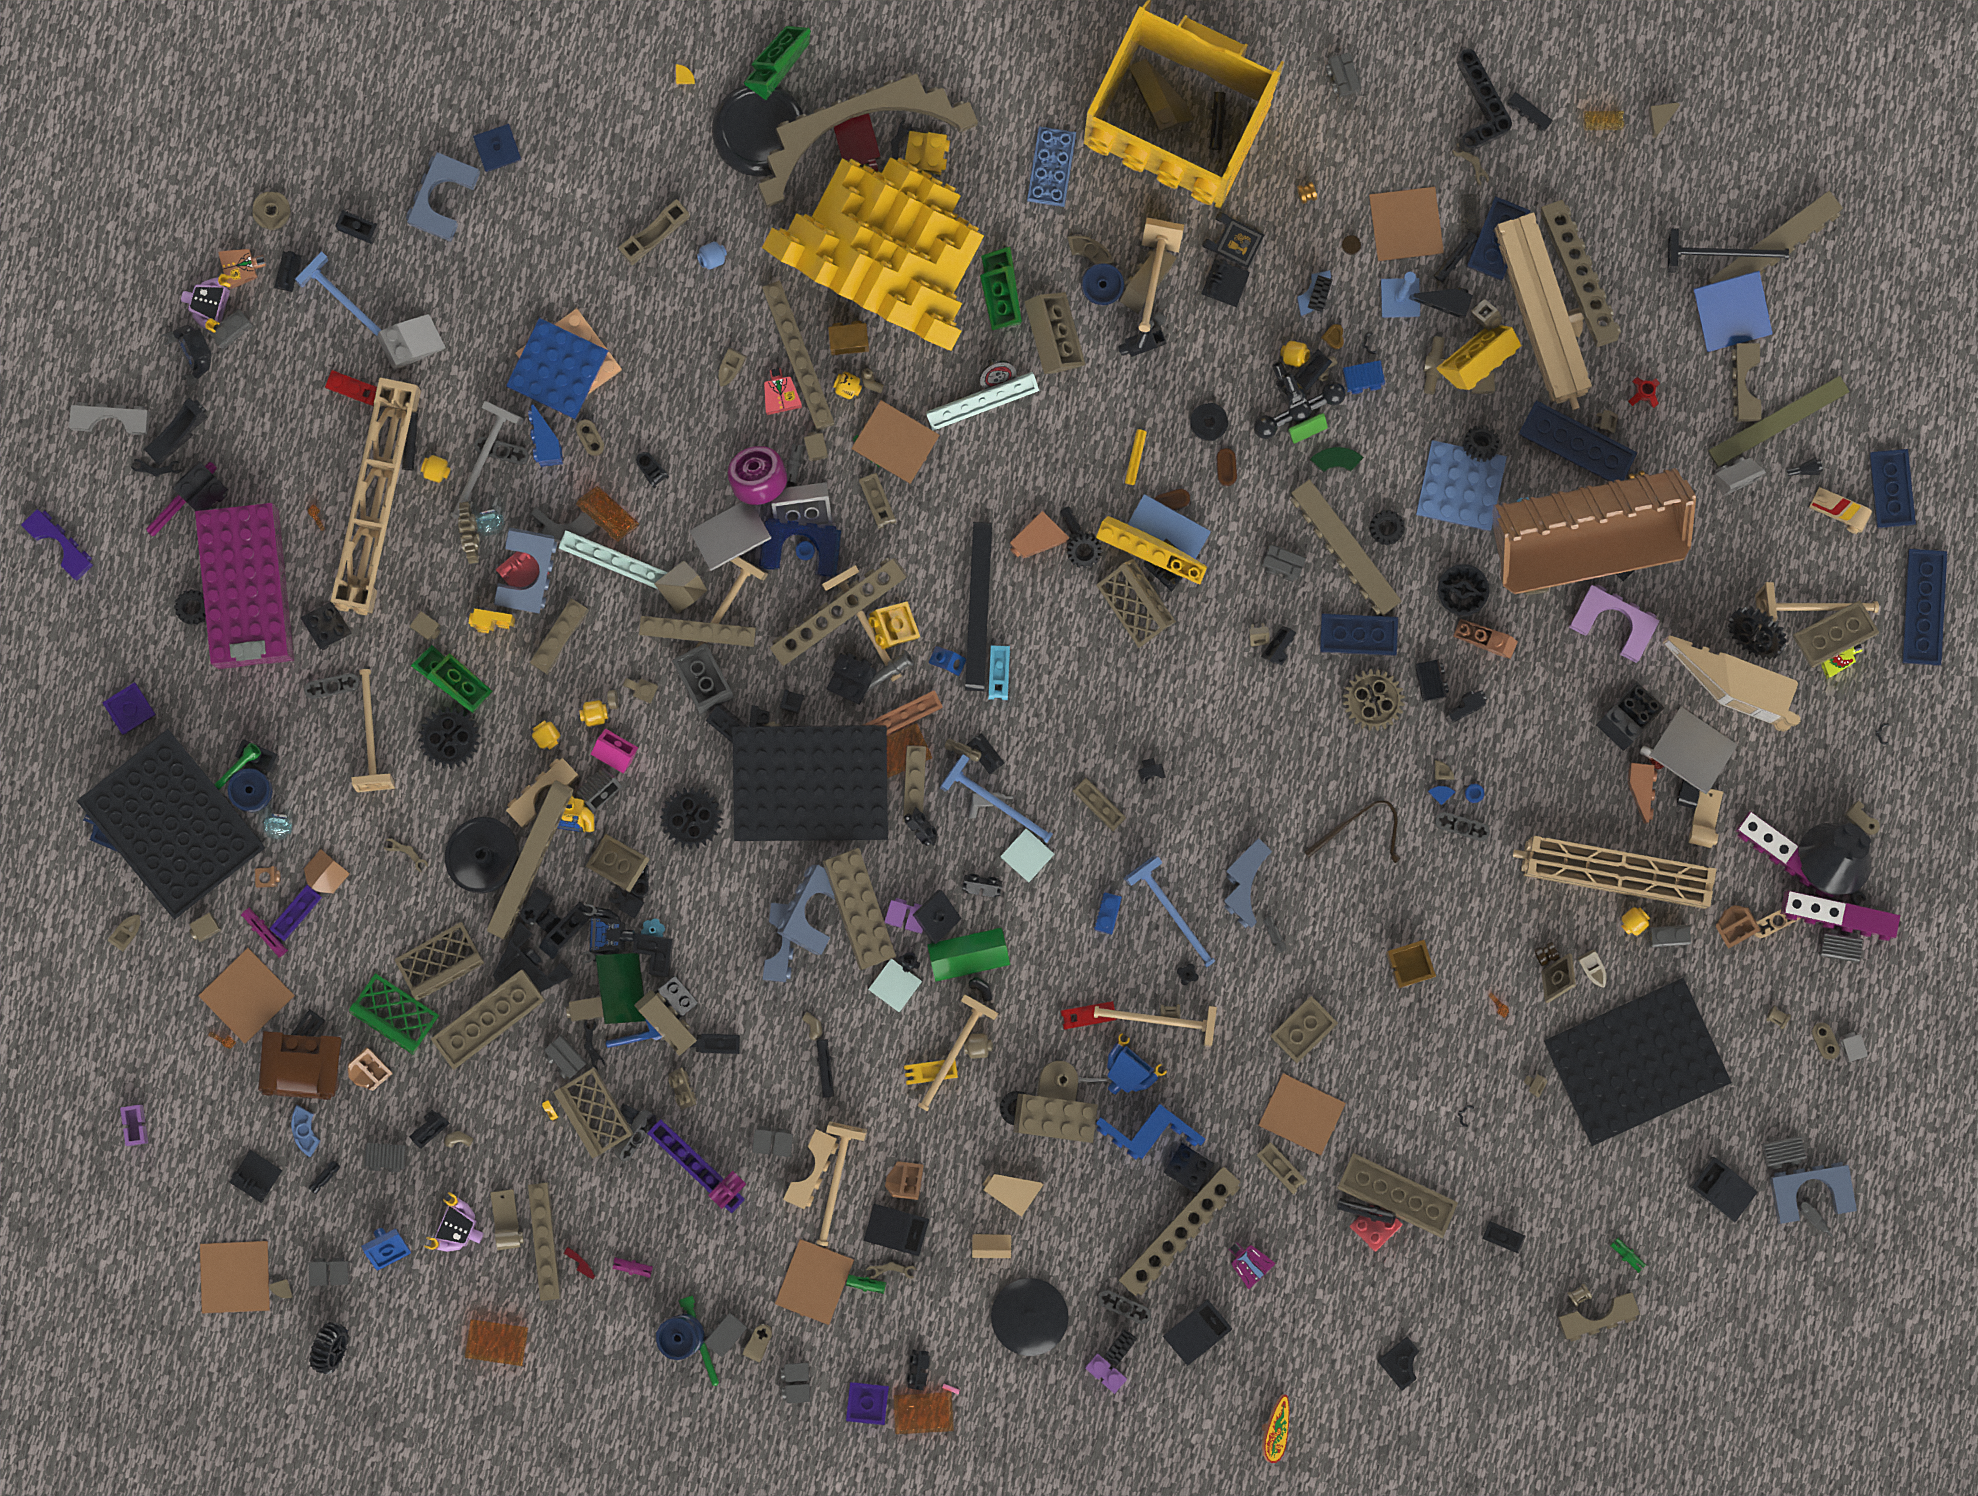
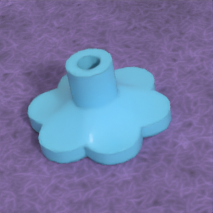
M658 919L646 920L643 923L644 928L641 930V934L663 937L662 933L665 931V927L663 924H660Z

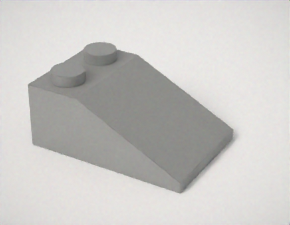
M429 314L390 326L379 331L377 336L394 371L446 348Z
M1742 457L1734 461V465L1729 468L1725 465L1717 469V473L1713 478L1724 497L1756 482L1766 473L1765 470L1751 458L1745 460Z

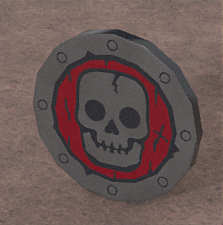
M989 359V365L982 370L979 381L984 389H988L1016 378V369L1008 361L995 362L994 359Z

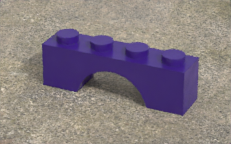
M37 509L21 526L37 541L43 538L58 540L64 552L61 566L73 579L78 581L93 566L90 562L92 558L85 551L81 553L77 549L79 545L73 538L67 539L63 535L66 531L59 524L55 526L50 521L52 517L45 510L41 512Z

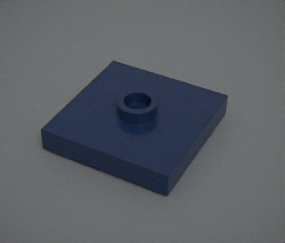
M509 124L473 136L485 172L522 160Z

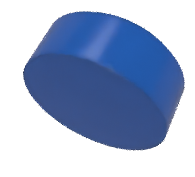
M802 541L796 546V555L801 560H810L815 554L813 544L808 541Z
M1471 784L1465 790V797L1471 803H1478L1484 797V789L1479 784Z

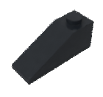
M1458 287L1457 289L1414 293L1410 295L1409 299L1462 319L1467 315L1473 295L1469 294L1468 290Z
M580 901L541 942L539 948L551 959H554L569 944L591 918V916L583 914V912L589 913L590 909Z

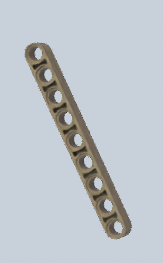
M557 780L554 781L488 925L487 932L503 940L507 938L572 796L573 789Z

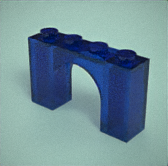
M769 518L768 521L763 523L771 539L761 544L758 568L780 569L782 546L785 540L793 535H802L809 538L817 550L815 575L835 577L837 575L841 530H836V526L825 525V528H820L818 524L806 523V526L799 525L797 521L780 523V519Z

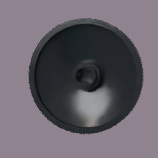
M477 817L464 822L453 832L445 850V866L450 878L464 890L478 894L495 891L508 882L519 859V844L515 834L506 824L491 817Z
M1024 1278L1008 1284L997 1295L992 1306L991 1323L996 1337L1003 1346L1019 1355L1036 1356L1050 1351L1061 1341L1068 1326V1308L1063 1296L1054 1286L1040 1279Z

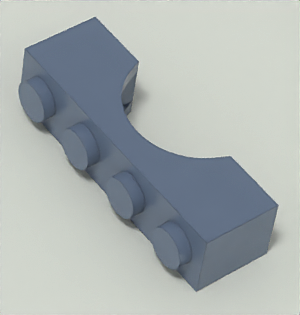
M771 903L769 923L778 928L780 920L783 917L785 918L788 912L786 910L788 904ZM782 936L780 951L774 957L765 960L763 980L786 983L787 979L791 978L792 967H788L789 959L793 960L794 948H790L791 941Z

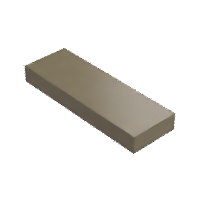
M1087 778L1072 790L1112 831L1126 819Z

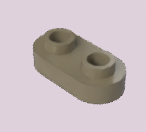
M590 420L580 421L576 426V432L587 453L591 456L601 455L604 451V443L596 427ZM584 427L590 429L588 433H583ZM598 444V449L593 450L591 446Z
M1826 1023L1814 1025L1811 1034L1821 1056L1827 1060L1835 1059L1839 1055L1840 1048L1830 1026ZM1820 1029L1825 1030L1824 1036L1819 1034ZM1829 1046L1833 1048L1831 1054L1827 1052Z

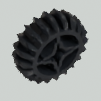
M328 1322L323 1325V1328H320L315 1340H313L314 1343L310 1352L309 1362L313 1370L329 1375L339 1367V1363L342 1362V1358L347 1350V1344L349 1343L346 1327L339 1323Z

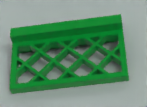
M376 973L349 1009L351 1015L412 1055L415 1054L419 1045L439 1018L437 1013ZM376 979L383 983L385 991L373 993L372 985ZM387 993H398L400 1001L389 1003ZM385 994L387 1004L376 1006L374 996ZM372 996L373 1007L365 1008L360 1005L363 998ZM410 1002L415 1004L417 1012L405 1014L403 1004ZM401 1004L403 1015L392 1016L390 1006ZM388 1007L390 1017L380 1018L377 1015L376 1009ZM428 1013L433 1016L430 1023L421 1025L419 1014ZM417 1015L419 1025L408 1027L406 1017ZM404 1017L406 1028H395L393 1019ZM420 1028L421 1036L416 1042L410 1038L408 1030Z

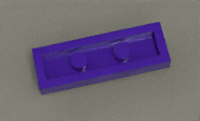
M306 885L269 929L283 941H286L323 897Z

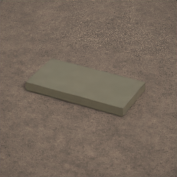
M1861 600L1793 634V638L1810 667L1814 668L1878 635L1879 631Z

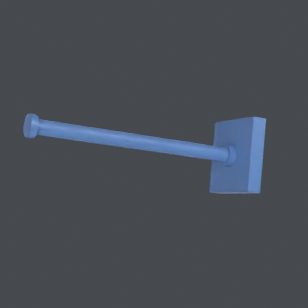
M321 251L295 279L296 283L303 288L311 278L317 279L378 336L381 329L320 273V269L328 261L327 256Z
M1407 272L1403 279H1381L1382 318L1420 317V303L1409 299L1410 295L1420 293L1419 278H1416L1415 273Z
M964 754L961 755L939 788L946 792L954 781H960L1042 837L1043 841L1047 843L1053 833L1046 832L963 775L964 772L961 770L969 758Z
M1158 856L1151 857L1123 879L1131 886L1140 879H1145L1205 962V967L1210 966L1215 962V959L1209 956L1151 876V871L1162 864Z

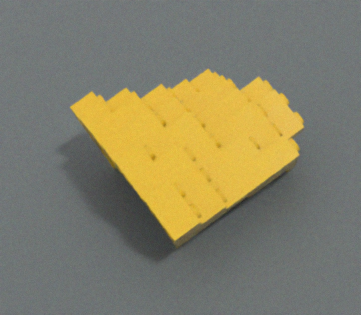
M890 157L883 172H875L874 169L866 165L863 168L860 167L861 164L853 159L847 161L842 158L813 215L810 216L805 213L802 216L796 213L788 230L783 228L777 230L772 227L762 248L781 262L795 267L813 281L829 287L843 297L853 300L861 307L878 314L886 321L910 330L924 340L951 351L962 330L956 327L957 323L953 321L962 305L956 299L957 295L954 292L984 235L978 232L979 228L953 212L961 195L955 192V187L947 183L943 186L942 181L932 177L926 171L922 170L919 173L918 168L910 164L908 165L909 162L904 159L898 158V160Z

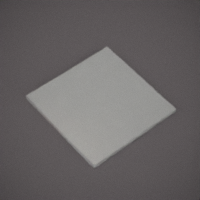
M744 502L689 530L711 571L771 539L754 506Z
M1680 707L1649 756L1707 794L1736 749L1737 744L1683 707Z

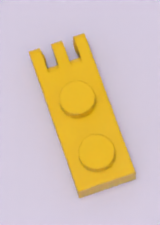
M945 1060L905 1065L904 1070L912 1069L911 1073H905V1077L913 1076V1080H907L906 1085L934 1081ZM955 1060L943 1080L958 1078Z

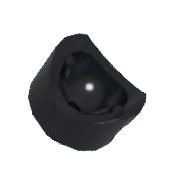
M1154 758L1143 760V768L1137 770L1141 784H1146L1153 776L1166 778L1163 764H1156Z

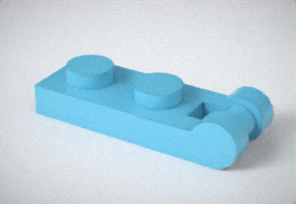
M991 645L988 699L1002 698V700H1008L1010 646ZM995 685H1002V690H995Z

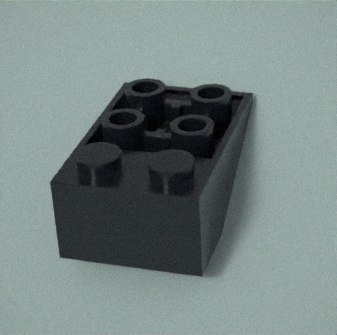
M1636 682L1600 719L1596 726L1624 751L1658 716L1664 707Z
M1711 1157L1688 1187L1734 1223H1736L1758 1193L1733 1170L1715 1157Z
M873 1204L864 1241L920 1256L930 1219Z
M1206 1299L1164 1334L1163 1338L1188 1366L1232 1330V1327L1212 1303Z

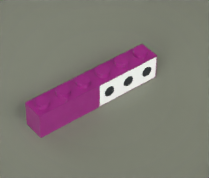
M1748 812L1735 830L1738 833L1737 837L1744 842H1751L1754 845L1753 849L1760 854L1766 853L1770 856L1768 859L1775 865L1781 864L1784 866V871L1792 877L1794 875L1801 879L1799 882L1807 888L1810 886L1816 890L1815 894L1819 897L1832 898V894L1819 890L1805 877L1801 870L1800 857H1798L1799 846L1753 812Z
M1794 891L1784 892L1780 913L1786 915L1785 919L1797 921V918L1804 919V923L1815 925L1816 922L1823 923L1822 927L1834 929V926L1841 927V931L1852 933L1853 930L1859 931L1860 935L1865 937H1871V934L1879 936L1878 939L1883 941H1890V939L1896 938L1901 916Z

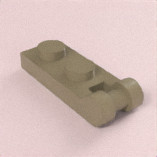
M877 473L859 479L878 529L884 528L886 524L896 523ZM886 511L887 516L880 518L879 513Z
M1271 1142L1256 1155L1293 1195L1301 1184L1304 1185L1307 1182ZM1291 1175L1296 1178L1292 1183L1287 1180Z

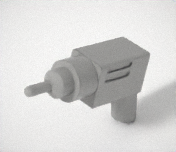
M989 792L1003 802L1006 799H1013V796H1005L1000 794V792ZM973 793L968 819L976 818L978 807H991L993 804L979 794Z

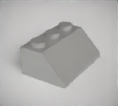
M827 482L785 488L777 498L771 501L776 534L833 526Z

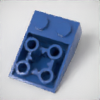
M531 405V411H528L531 425L534 426V429L530 430L533 444H536V448H533L534 460L536 463H539L540 467L563 464L562 447L559 440L536 407Z

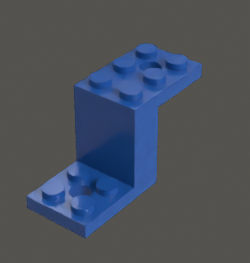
M1158 1104L1132 1140L1128 1139L1101 1117L1095 1124L1098 1126L1096 1128L1098 1132L1104 1136L1110 1135L1113 1138L1111 1142L1119 1148L1122 1146L1127 1148V1154L1135 1160L1137 1158L1143 1159L1169 1123L1172 1125L1170 1128L1174 1132L1185 1134L1187 1136L1185 1140L1194 1147L1197 1144L1201 1146L1206 1140L1161 1104Z

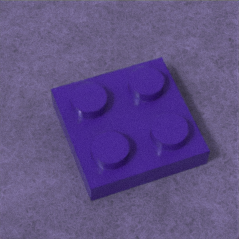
M135 682L102 702L122 735L127 734L156 715Z
M850 1382L846 1421L885 1425L889 1386Z

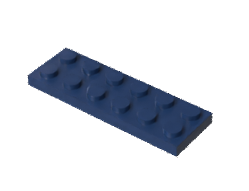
M1537 400L1518 433L1523 438L1606 481L1614 482V480L1618 479L1623 481L1638 452Z
M1908 549L1902 663L1941 666L1947 551Z

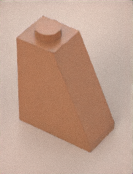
M1042 511L1010 542L1012 547L1010 551L1016 557L1026 558L1067 543L1069 537Z

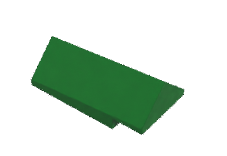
M786 26L751 63L755 70L743 83L767 100L809 45L811 30L805 27Z
M1011 247L982 255L985 273L981 274L980 278L992 330L1020 325L1022 321Z
M433 645L411 665L412 668L472 713L493 692L450 653L445 657Z
M1002 927L939 941L937 944H927L935 982L1010 965Z

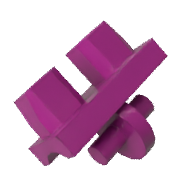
M732 1171L708 1196L723 1209L746 1183Z

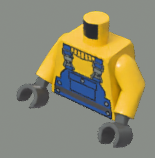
M571 796L557 829L583 833L586 831L587 834L582 843L585 846L587 839L592 842L591 846H593L596 840V836L592 833L594 831V814L586 807L584 800L575 799Z

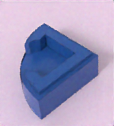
M1437 786L1430 789L1428 793L1442 805L1455 791L1446 786Z

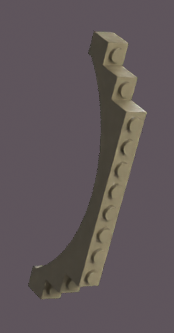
M912 73L901 76V80L896 82L894 80L887 81L883 84V87L878 89L876 86L869 88L865 94L859 95L857 93L848 97L849 100L844 102L841 100L836 101L827 109L821 107L814 110V114L809 116L803 114L796 117V121L791 123L785 121L778 124L775 132L783 150L775 149L769 152V156L766 159L774 178L766 177L760 180L761 183L757 187L765 207L769 208L784 202L783 192L796 163L811 144L833 127L867 113L908 111L942 120L957 128L960 133L978 124L970 102L964 103V101L954 104V108H952L944 88L938 89V87H934L925 94L918 74L912 75Z

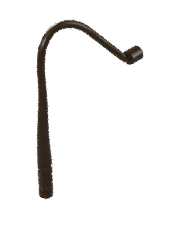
M1388 801L1370 803L1336 826L1304 853L1310 858L1311 855L1326 845L1363 812L1375 805L1384 804L1390 807L1394 816L1390 858L1396 863L1401 859L1396 852L1394 853L1398 824L1397 812Z

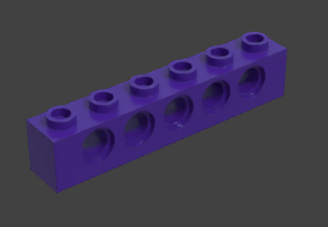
M660 1119L647 1133L709 1193L724 1180L663 1120ZM737 1193L725 1208L732 1214L746 1199L740 1193Z

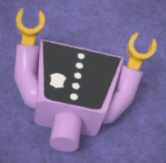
M221 274L217 278L204 281L201 285H195L193 293L184 291L181 297L182 302L189 304L188 310L192 313V318L199 326L213 333L216 332L214 326L216 324L219 325L222 321L230 290L226 287L231 286V284L227 283L231 276Z
M448 1192L452 1196L451 1200L446 1201L443 1199L449 1206L435 1238L427 1237L426 1239L431 1240L432 1243L430 1246L424 1245L425 1248L446 1252L460 1250L463 1246H467L469 1239L480 1243L484 1233L474 1229L477 1221L470 1206L461 1199L456 1198L451 1192Z

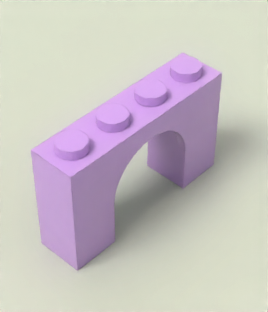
M1591 585L1569 628L1586 636L1599 613L1609 609L1620 611L1627 617L1630 623V634L1620 655L1637 663L1659 623V620L1656 619L1657 616L1648 611L1646 613L1640 611V607L1630 602L1627 604L1623 602V598L1613 593L1610 595L1606 593V589L1600 585Z

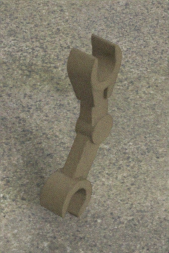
M1452 150L1454 156H1461L1473 165L1478 185L1482 184L1479 180L1480 176H1484L1488 183L1489 176L1481 167L1477 156H1473L1463 150L1460 153Z
M390 838L386 839V841L393 843V847H384L385 850L401 851L408 854L416 863L415 868L419 872H422L418 867L419 863L424 862L428 867L427 861L420 859L411 846L401 845Z
M889 1262L882 1266H870L866 1271L870 1269L876 1271V1274L871 1276L870 1279H874L889 1270L904 1273L907 1278L912 1279L914 1276H909L907 1270L910 1268L917 1269L914 1266L904 1267L894 1262Z

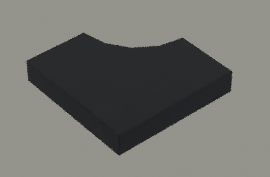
M1406 1336L1377 1361L1401 1391L1417 1379L1413 1372V1361L1419 1350Z

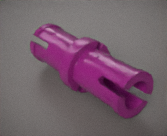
M615 1257L614 1263L617 1264H613L612 1269L629 1272V1275L637 1274L648 1278L651 1277L652 1272L647 1271H652L653 1266L636 1263V1260L628 1261Z

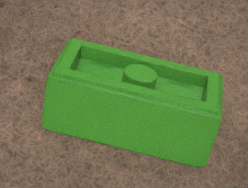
M1324 413L1289 428L1288 433L1292 442L1295 444L1327 429L1328 426Z

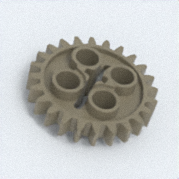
M469 502L459 503L460 516L458 518L459 533L463 534L460 535L463 551L466 552L469 564L479 563L478 550L480 548L479 533H475L478 530L475 515L472 514Z
M1370 669L1368 675L1362 671L1361 678L1358 675L1354 676L1356 682L1349 681L1352 687H1345L1349 694L1343 695L1344 698L1348 699V701L1343 702V705L1349 708L1344 712H1351L1348 719L1355 718L1354 725L1360 722L1361 729L1366 725L1368 726V731H1371L1372 726L1375 727L1376 732L1379 731V726H1382L1385 730L1386 723L1391 726L1393 725L1392 718L1394 720L1399 719L1396 713H1403L1399 709V707L1405 706V703L1400 702L1405 696L1399 695L1403 688H1397L1396 686L1399 684V681L1393 683L1394 676L1392 675L1387 678L1386 671L1383 675H1380L1379 669L1375 674ZM1376 683H1381L1384 686L1382 693L1375 691L1374 685ZM1367 684L1371 687L1373 697H1378L1379 699L1376 704L1381 712V716H1378L1375 704L1369 702L1371 694L1366 687ZM1357 691H1365L1366 699H1358L1356 696ZM1383 701L1390 702L1391 709L1388 711L1382 709L1381 703ZM1371 708L1374 713L1373 717H1366L1363 713L1364 709Z

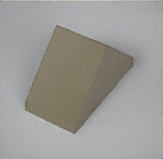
M1679 103L1656 105L1649 108L1650 124L1654 138L1658 136L1679 108Z

